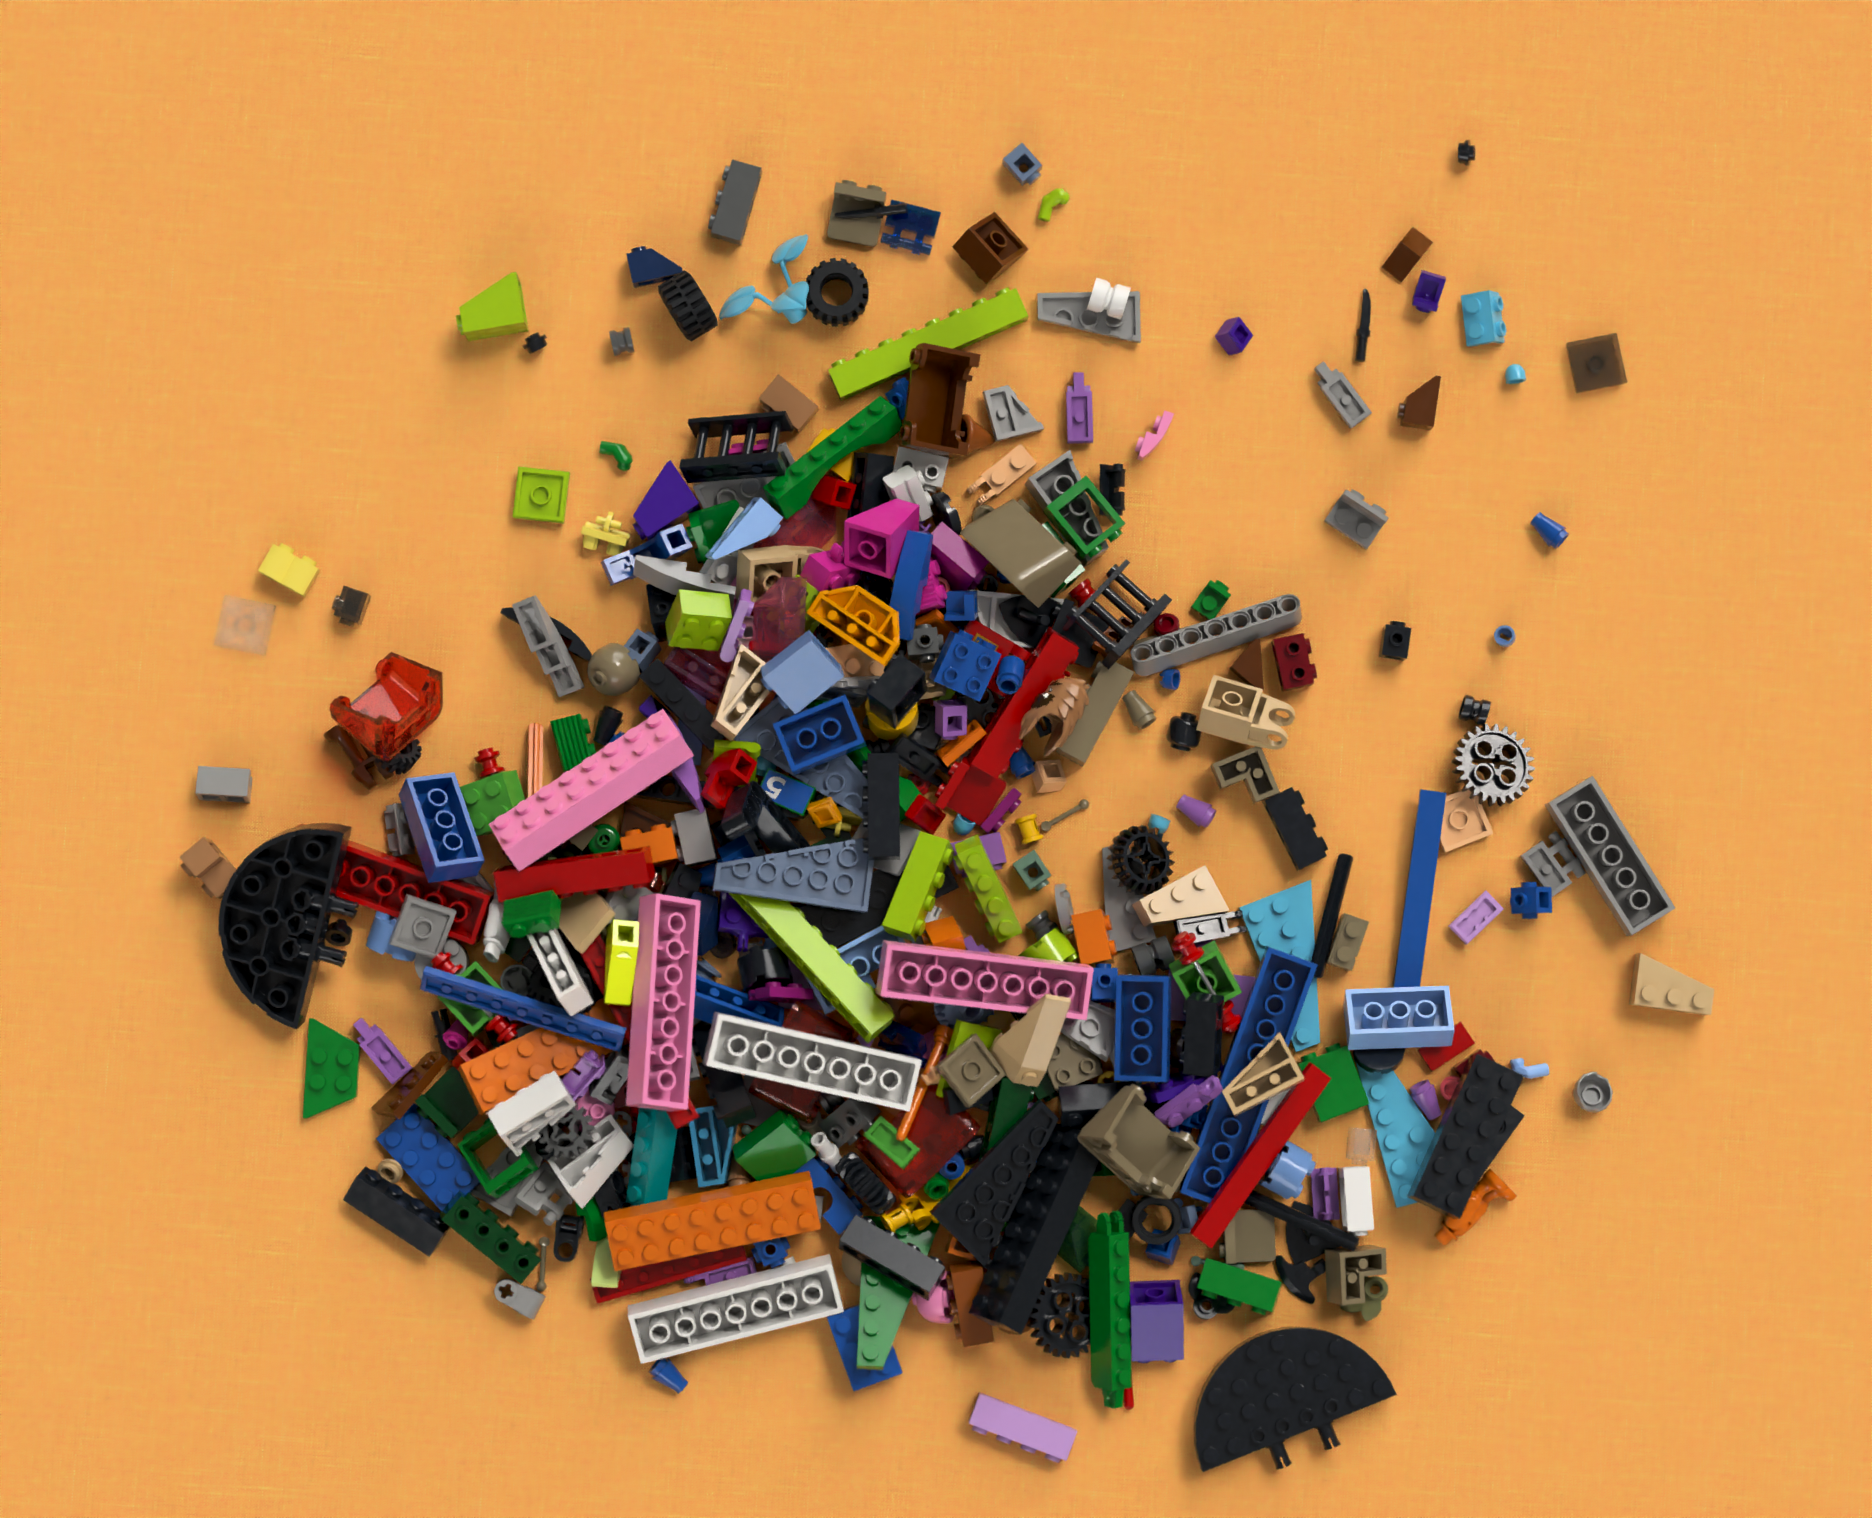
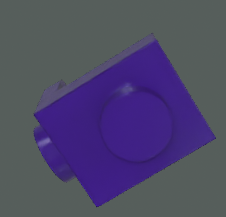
M1421 270L1412 298V305L1416 306V309L1421 312H1437L1446 277Z

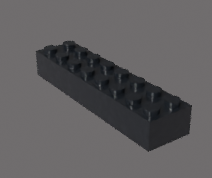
M1056 1124L1046 1146L1043 1147L1037 1158V1164L1026 1182L1010 1222L1005 1228L1001 1242L995 1250L991 1264L983 1277L982 1284L972 1301V1306L968 1313L992 1326L1022 1334L1100 1160L1078 1141L1077 1136L1081 1131L1080 1129L1061 1127V1124Z

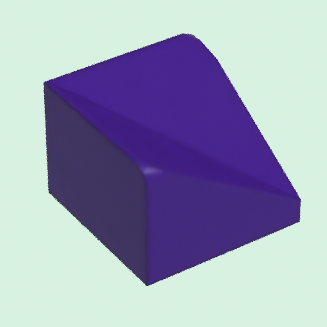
M1240 317L1226 320L1215 335V338L1228 355L1241 353L1253 337V334Z
M652 695L639 707V711L647 719L664 709L666 714H671Z

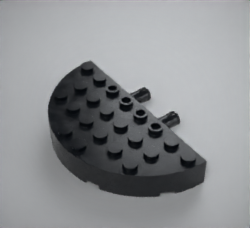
M312 823L297 826L273 836L243 860L230 878L221 901L218 930L223 947V958L233 980L252 1004L258 1005L272 1019L295 1029H298L306 1020L319 962L324 961L343 967L346 960L344 957L347 956V951L325 946L324 941L331 913L335 912L354 919L357 913L356 908L359 906L358 902L339 898L336 894L352 830L350 826L333 823Z
M1300 1326L1281 1327L1258 1333L1230 1350L1216 1364L1201 1389L1194 1414V1446L1202 1472L1210 1470L1265 1447L1269 1448L1276 1470L1282 1469L1284 1467L1280 1457H1282L1286 1467L1292 1464L1283 1444L1285 1439L1314 1428L1318 1430L1325 1450L1332 1449L1329 1437L1332 1445L1337 1447L1340 1445V1442L1332 1426L1333 1420L1397 1395L1384 1370L1369 1354L1337 1334L1313 1327Z

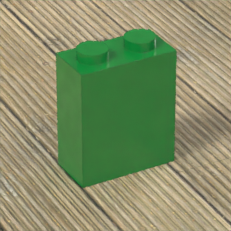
M1340 1043L1333 1044L1325 1048L1326 1053L1317 1056L1315 1052L1302 1056V1062L1297 1063L1301 1073L1310 1062L1331 1078L1312 1105L1318 1122L1329 1120L1370 1104L1347 1045L1341 1047Z
M781 1109L732 1146L735 1160L757 1181L793 1174L816 1156L815 1147L811 1144L812 1135L808 1131L803 1132L799 1128L796 1119L792 1115L787 1116Z

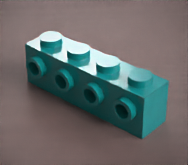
M639 1107L626 1202L633 1206L667 1199L677 1130L674 1128L666 1111Z

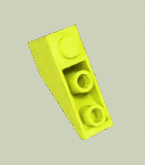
M613 919L607 927L604 1004L631 1005L638 953L639 922Z

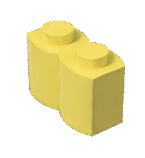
M283 543L279 546L273 544L258 571L305 597L320 572L315 567L317 562L303 555L302 559L293 555L295 550Z

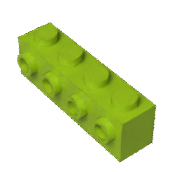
M920 831L882 923L887 933L916 942L918 935L921 936L926 926V915L934 907V896L937 888L942 887L946 866L950 865L953 860L954 848L949 840Z
M974 835L954 844L957 855L953 856L959 870L964 869L968 876L964 878L969 892L975 891L978 897L974 902L980 915L985 913L988 922L985 923V926L990 936H996L998 942L1001 943L1023 933L979 835Z

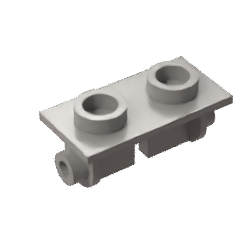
M394 803L393 805L385 806L386 829L395 828V833L387 834L389 852H392V856L395 857L415 854V842L402 804Z

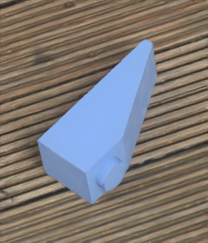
M754 497L707 552L705 557L715 560L768 536L772 537L781 527L779 523L783 517L761 497Z

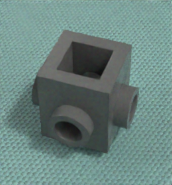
M931 624L916 626L913 639L907 640L909 661L919 660L920 663L934 662L935 658H938L939 650L942 649L944 640L943 634L938 635L937 627H932Z

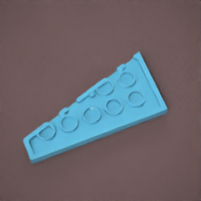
M1311 880L1239 907V910L1243 913V921L1260 962L1266 946L1311 962L1315 948ZM1314 977L1291 1038L1295 1052L1320 1043L1317 978Z

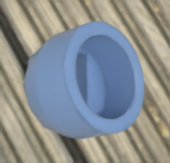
M1502 625L1495 630L1494 638L1498 645L1509 647L1515 642L1516 634L1510 626ZM1503 634L1511 639L1507 641L1500 638V635Z

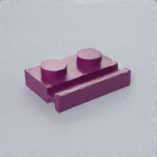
M767 982L765 987L749 990V1001L794 1003L813 999V989L803 988V984L799 983L787 984V987H781L780 982Z

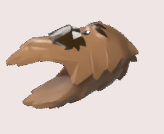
M1074 678L1053 680L1044 693L1037 694L1031 709L1022 718L1019 732L1020 740L1031 731L1041 717L1045 716L1051 721L1052 730L1051 736L1044 748V756L1046 757L1057 748L1062 747L1068 736L1072 734L1078 719L1082 718L1085 706L1089 704L1086 690L1090 687L1085 684L1086 681Z

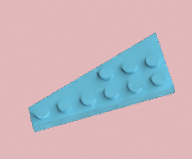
M1355 1060L1361 1083L1370 1103L1367 1106L1395 1206L1399 1208L1417 1203V1201L1407 1197L1435 1132L1394 1071L1386 1074L1375 1071L1374 1073L1367 1072Z

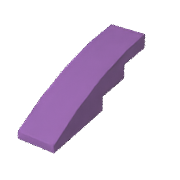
M668 713V714H667L668 717L670 718V720L672 721V723L674 724V726L676 727V729L678 730V732L680 733V735H681L682 738H683V735H682L681 731L679 730V728H678L677 725L675 724L674 720L672 719V717H671L670 714ZM691 757L673 769L672 774L701 814L705 811L703 796L700 795L702 787L696 766Z

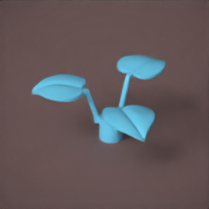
M808 235L797 236L785 241L772 255V261L775 264L780 263L788 288L772 302L760 293L755 292L754 286L740 288L730 295L723 304L719 315L720 320L722 321L723 318L743 313L756 298L771 306L772 310L778 314L782 312L791 324L802 320L807 313L806 298L809 285L805 281L792 284L786 264L801 254L806 246Z

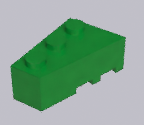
M1206 1258L1197 1288L1202 1289L1201 1295L1216 1299L1218 1294L1227 1297L1226 1303L1241 1307L1242 1303L1252 1305L1251 1311L1266 1315L1267 1311L1274 1312L1283 1282Z

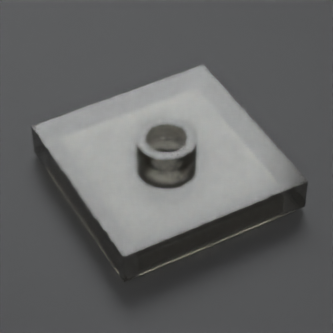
M1617 333L1567 342L1565 344L1576 394L1627 383Z

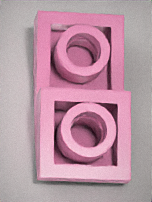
M1164 410L1162 417L1157 416L1153 426V431L1157 433L1146 432L1144 438L1139 436L1135 451L1139 452L1138 460L1142 461L1158 446L1169 428L1174 413Z

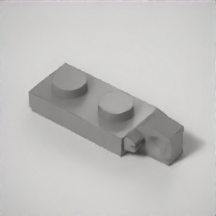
M1324 361L1314 368L1321 379L1317 382L1321 387V391L1350 429L1372 414L1342 372L1340 373L1337 369L1331 371Z

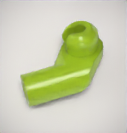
M1056 188L1045 195L1041 202L1038 219L1049 222L1053 207L1058 204H1067L1070 198L1069 193L1062 188Z

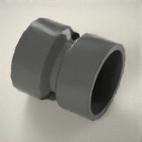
M1165 935L1151 940L1150 945L1142 943L1131 947L1140 975H1154L1157 969L1162 971L1170 969L1169 964L1175 961Z
M519 964L507 967L500 979L502 989L525 997L529 996L526 983L533 971Z

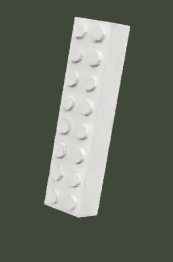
M714 1012L703 1064L706 1066L905 1111H910L922 1060L916 1057Z
M830 1254L628 1305V1318L641 1364L844 1312Z

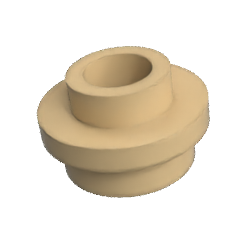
M384 1159L378 1165V1173L392 1184L398 1182L403 1176V1168L393 1159Z

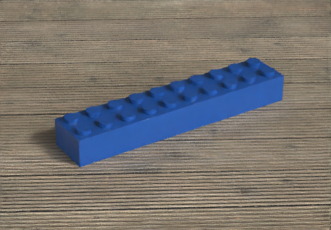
M1266 946L1241 1015L1242 1020L1239 1023V1028L1235 1031L1219 1076L1223 1090L1279 1032L1286 1045L1289 1046L1317 968L1316 963ZM1222 1092L1210 1101L1205 1120L1195 1142L1200 1147V1150L1182 1179L1179 1189L1180 1193L1208 1203L1211 1202L1256 1138L1269 1099L1236 1117L1232 1113Z

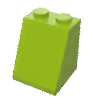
M516 272L508 274L460 306V315H456L458 330H460L461 335L466 336L468 341L529 331L521 281Z

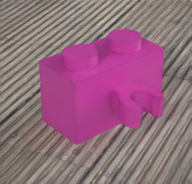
M843 541L841 546L834 543L829 551L809 554L800 576L820 592L855 586L859 581L861 570L844 565Z

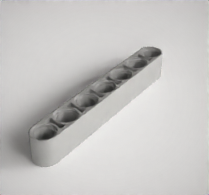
M1292 594L1282 595L1139 643L1131 650L1134 671L1140 676H1148L1253 641L1254 639L1295 627L1302 619L1300 600Z

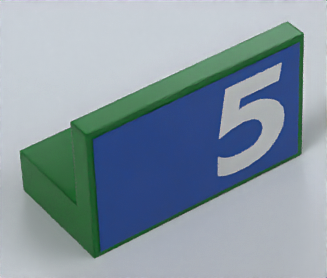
M768 768L760 785L777 806L802 817L809 803L814 802L817 796L815 787Z

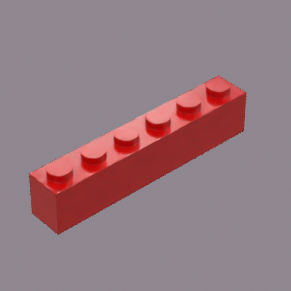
M1048 627L1025 664L1021 688L1014 694H1007L985 728L987 734L977 741L968 755L967 759L973 766L996 779L1000 774H1004L1010 765L1009 759L1014 752L1017 753L1024 742V739L1020 740L1019 738L1021 721L1024 714L1031 709L1037 694L1044 693L1053 680L1065 677L1064 671L1068 665H1072L1076 661L1079 654V647L1075 642Z
M650 846L537 861L521 871H518L515 865L501 866L493 872L499 903L504 902V900L553 890L558 898H567L573 896L575 892L591 895L597 893L598 889L607 888L608 892L622 890L623 886L633 885V888H642L648 886V883L656 877Z

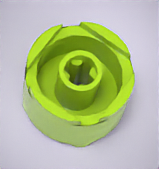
M1056 927L1018 956L1073 962L1079 957V954L1063 932Z

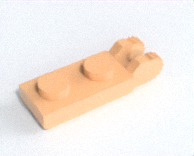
M1019 444L984 472L981 478L966 490L969 494H972L986 483L991 490L983 494L976 502L979 506L984 505L992 497L1002 493L1037 465V463L1022 444Z

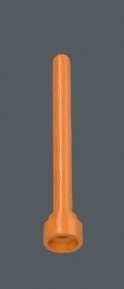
M937 1025L933 1034L935 1045L923 1070V1075H927L932 1071L929 1067H935L938 1064L944 1048L948 1047L953 1034V1029L950 1027ZM921 1077L914 1091L910 1111L905 1112L896 1133L898 1141L906 1139L928 1088V1085Z

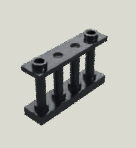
M786 411L688 419V425L697 441L694 457L681 459L679 468L687 483L785 476L786 466L777 449L780 432L793 431V425ZM770 433L767 452L753 453L756 434ZM745 435L742 454L728 455L731 437ZM721 437L718 456L704 457L707 438Z
M1127 559L1120 566L1114 564L1106 573L1108 579L1080 608L1075 605L1065 616L1068 619V622L1063 627L1065 631L1076 622L1106 649L1104 652L1108 655L1101 663L1107 669L1114 665L1172 601L1166 594L1158 601L1155 598L1151 599L1122 573L1130 563ZM1114 581L1118 582L1145 606L1144 610L1147 613L1145 615L1142 612L1138 613L1109 586ZM1101 594L1132 620L1131 624L1134 626L1132 629L1129 626L1125 627L1096 601ZM1089 608L1119 635L1120 642L1111 641L1082 614Z

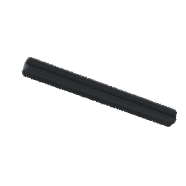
M1339 854L1311 960V962L1317 964L1314 978H1322L1353 862V857L1348 854Z
M1252 1190L1244 1202L1350 1251H1355L1359 1244L1358 1237Z

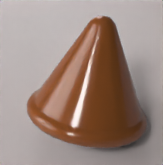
M962 414L960 431H965V436L961 437V441L968 443L967 454L995 442L994 436L975 422L971 416Z

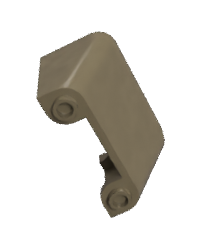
M1021 498L1018 502L1012 499L968 524L960 534L1039 608L1081 562L1074 556L1077 551L1067 541L1062 545L1028 513L1031 508Z
M1136 1085L1124 1086L1082 1128L1077 1139L1137 1194L1145 1197L1171 1199L1199 1152L1200 1147L1193 1141L1194 1138L1185 1131H1180L1179 1133L1171 1132L1144 1106L1147 1099L1144 1096L1145 1092Z

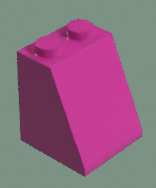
M896 498L846 519L844 524V565L891 579L897 572L907 531L919 532V505Z

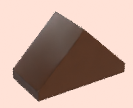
M1412 227L1383 264L1382 268L1402 283L1433 242Z
M1254 639L1229 669L1247 685L1264 690L1260 639Z

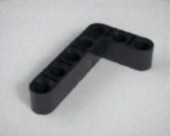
M756 781L749 782L730 795L721 821L722 828L730 839L735 840L753 829L774 854L811 847Z

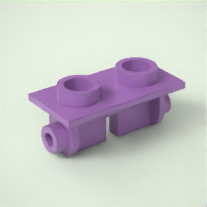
M593 1050L585 1052L574 1065V1068L579 1070L580 1073L577 1074L570 1069L561 1079L574 1101L578 1097L582 1098L588 1091L589 1084L594 1079H599L606 1069L604 1054L599 1057Z
M1336 1168L1314 1169L1311 1173L1313 1217L1321 1221L1340 1220Z

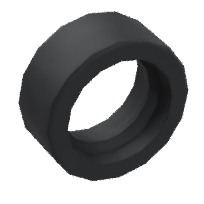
M1143 1196L1133 1208L1132 1225L1134 1232L1141 1240L1149 1244L1160 1245L1169 1242L1177 1235L1181 1225V1212L1178 1204L1173 1198L1162 1199ZM1162 1204L1169 1209L1172 1223L1165 1232L1155 1234L1143 1227L1141 1214L1147 1206Z

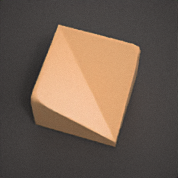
M1060 759L1036 761L1034 764L1035 771L1032 773V778L1037 793L1062 790L1067 780Z

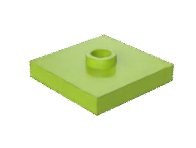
M518 466L513 518L564 524L570 472Z

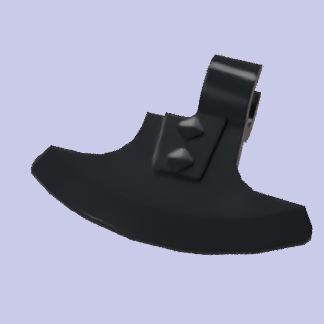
M1277 1255L1276 1266L1283 1283L1298 1298L1313 1304L1315 1297L1309 1289V1284L1326 1271L1324 1259L1321 1258L1311 1267H1308L1303 1260L1298 1264H1290L1282 1255Z

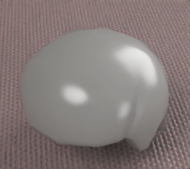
M1597 1072L1586 1073L1575 1083L1573 1090L1574 1100L1585 1111L1591 1113L1600 1112L1606 1109L1612 1101L1613 1091L1609 1080L1597 1074Z

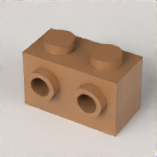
M779 374L759 397V401L762 403L760 408L764 412L786 411L793 425V431L795 430L799 434L819 410L814 402Z

